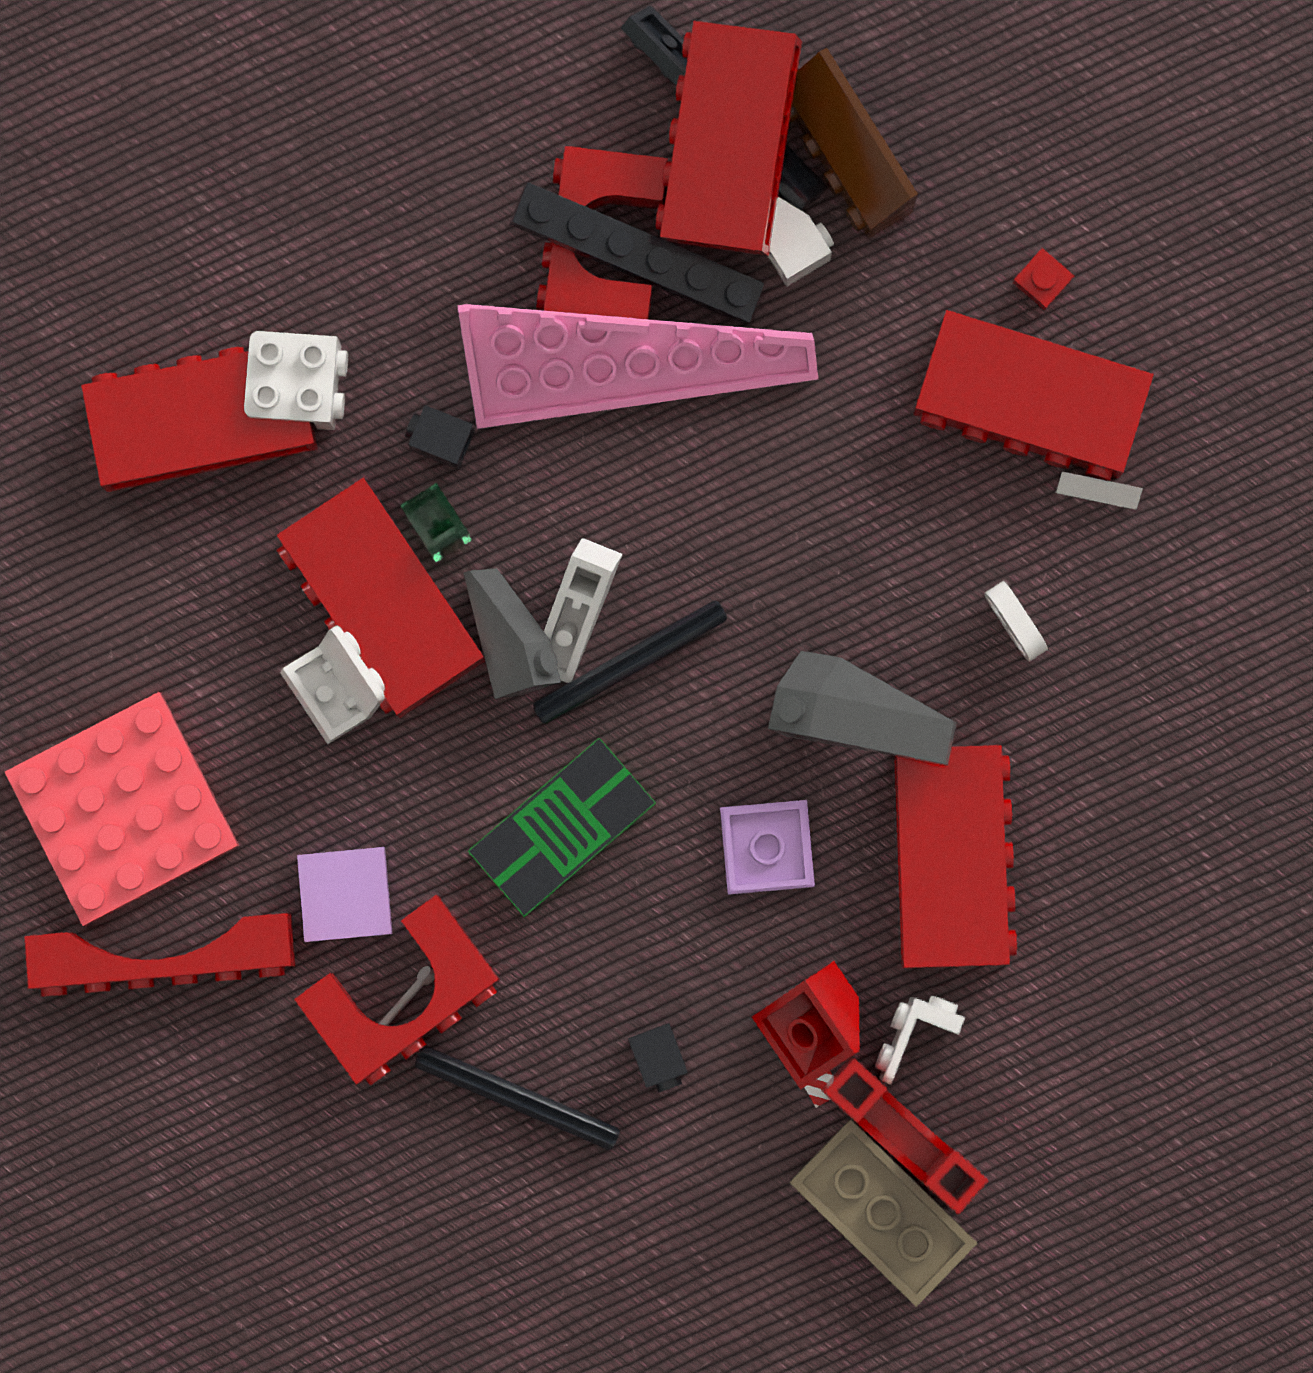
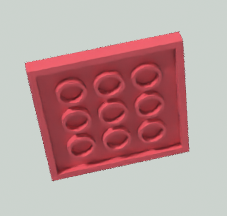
M161 692L151 695L5 771L82 926H87L240 846Z

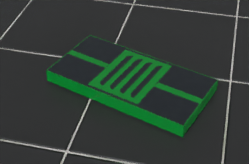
M598 738L470 848L468 852L519 912L526 917L650 810L656 802L606 744Z

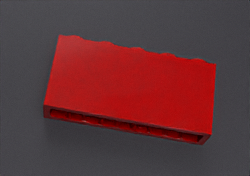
M693 21L692 32H686L682 51L683 58H688L685 75L679 76L676 86V100L681 101L679 117L672 119L669 131V142L674 144L672 161H666L662 178L663 187H668L665 204L659 205L656 215V229L661 230L660 237L667 242L769 256L802 40L796 34Z
M946 310L913 415L921 417L920 423L927 427L945 430L947 425L963 430L961 436L966 439L986 443L987 438L1004 443L1003 449L1010 453L1027 456L1028 452L1031 451L1045 456L1044 462L1049 465L1063 469H1069L1070 464L1087 469L1085 474L1091 478L1110 481L1111 477L1119 479L1124 473L1154 374Z
M243 347L221 350L218 352L219 357L202 360V356L199 355L183 357L176 360L177 366L160 369L159 364L143 365L136 367L133 375L118 377L117 373H103L93 376L91 378L92 383L81 385L100 486L107 492L318 450L313 422L258 419L247 416L244 411L249 351L244 352Z
M364 477L277 534V537L283 544L276 549L290 571L296 567L299 568L307 580L300 585L314 607L322 603L331 616L324 621L329 630L339 626L344 633L349 632L360 647L361 654L359 656L368 669L373 668L381 677L385 686L383 691L385 699L380 706L385 714L394 710L399 718L403 717L485 662L484 656Z
M1001 745L957 746L951 748L948 766L894 756L901 968L1010 965L1009 956L1017 955L1016 930H1008V912H1015L1014 886H1007L1006 869L1013 868L1014 865L1013 843L1005 842L1004 826L1012 824L1011 799H1003V781H1010L1009 755H1002Z

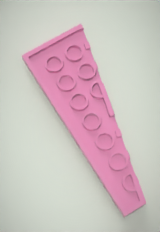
M470 304L458 305L477 429L818 380L815 344L812 333Z

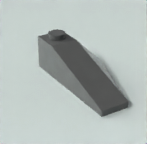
M800 651L777 686L768 729L786 737L948 766L957 723L843 658Z

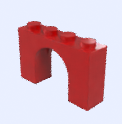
M565 146L564 158L555 159L553 184H560V196L592 210L613 204L658 209L659 205L664 203L665 187H663L662 178L664 166L668 158ZM545 242L542 268H549L547 285L539 284L537 310L649 320L652 285L613 281L596 277L581 266L573 251L554 243Z
M438 895L429 899L401 920L429 959L435 976L433 997L426 1010L419 1017L400 1026H385L372 1021L358 1008L334 973H329L294 999L356 1085L364 1080L370 1086L392 1071L387 1063L400 1054L407 1060L427 1045L423 1037L437 1028L442 1034L462 1019L458 1011L471 1001L477 1008L497 993L493 985L500 981L499 977Z
M849 1058L821 1091L946 1205L959 1214L989 1180L956 1150L949 1147L917 1119L860 1063L853 1058Z

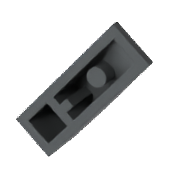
M494 568L464 572L495 699L521 696L561 683L557 669V658L553 653L550 639L499 570Z

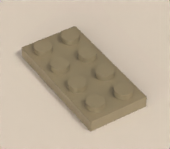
M851 1119L789 1182L916 1307L977 1245V1242Z

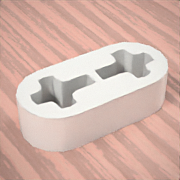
M1004 581L984 593L992 610L1027 661L1030 662L1048 650L1043 637Z

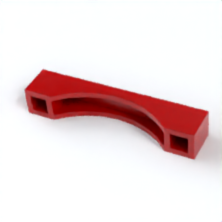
M288 913L243 917L228 932L207 946L181 956L159 960H140L114 955L90 944L76 933L66 932L24 936L28 989H41V997L68 995L67 986L84 985L85 993L111 991V982L128 981V989L155 987L154 979L171 977L172 985L198 983V975L215 973V982L241 980V971L258 970L259 978L285 976V967L295 966L292 916Z

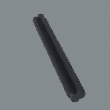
M717 600L708 603L534 703L533 709L539 720L543 724L549 723L724 623L727 615L723 607Z
M425 1046L421 1048L415 1060V1067L607 1150L614 1148L619 1137L620 1130L613 1125Z

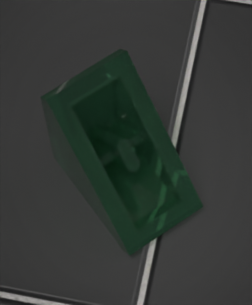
M437 483L400 505L435 562L472 540L466 527Z

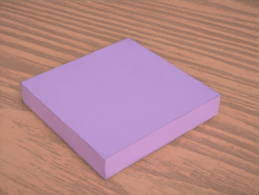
M807 800L720 807L728 895L815 887Z
M385 847L297 855L304 942L393 934Z

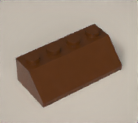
M826 47L797 71L790 124L794 121L797 122L804 134L800 137V141L812 160L818 157L825 167L826 172L822 173V176L830 191L835 196L841 193L849 207L845 209V213L851 225L857 232L863 229L867 237L871 238L913 213L918 193Z

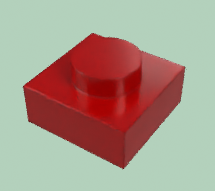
M1041 248L1015 277L1012 283L1045 311L1072 281L1074 275L1046 250Z

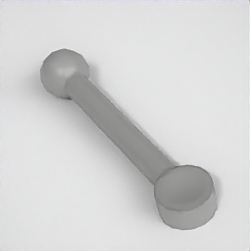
M429 966L423 967L417 975V981L378 1024L388 1026L424 985L432 983L435 979L433 969Z

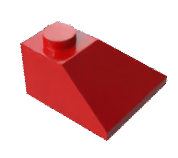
M835 961L752 1016V1019L800 1090L860 1051L859 997Z

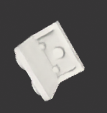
M266 331L253 332L249 340L244 402L245 413L250 418L314 422L317 429L335 430V419H343L345 397L344 393H338L339 376L346 377L348 351L341 350V344L337 336Z
M339 626L330 629L317 648L285 666L280 672L327 744L370 719L385 699L383 693L385 686L381 677L373 668L368 669L359 656L361 650L357 641L349 632L344 633Z
M931 996L928 1003L910 997L908 1004L900 1002L891 1023V1027L898 1029L892 1045L883 1044L875 1064V1068L881 1070L879 1079L889 1084L892 1083L917 1018L959 1034L965 1017L955 1014L958 1005L935 996Z

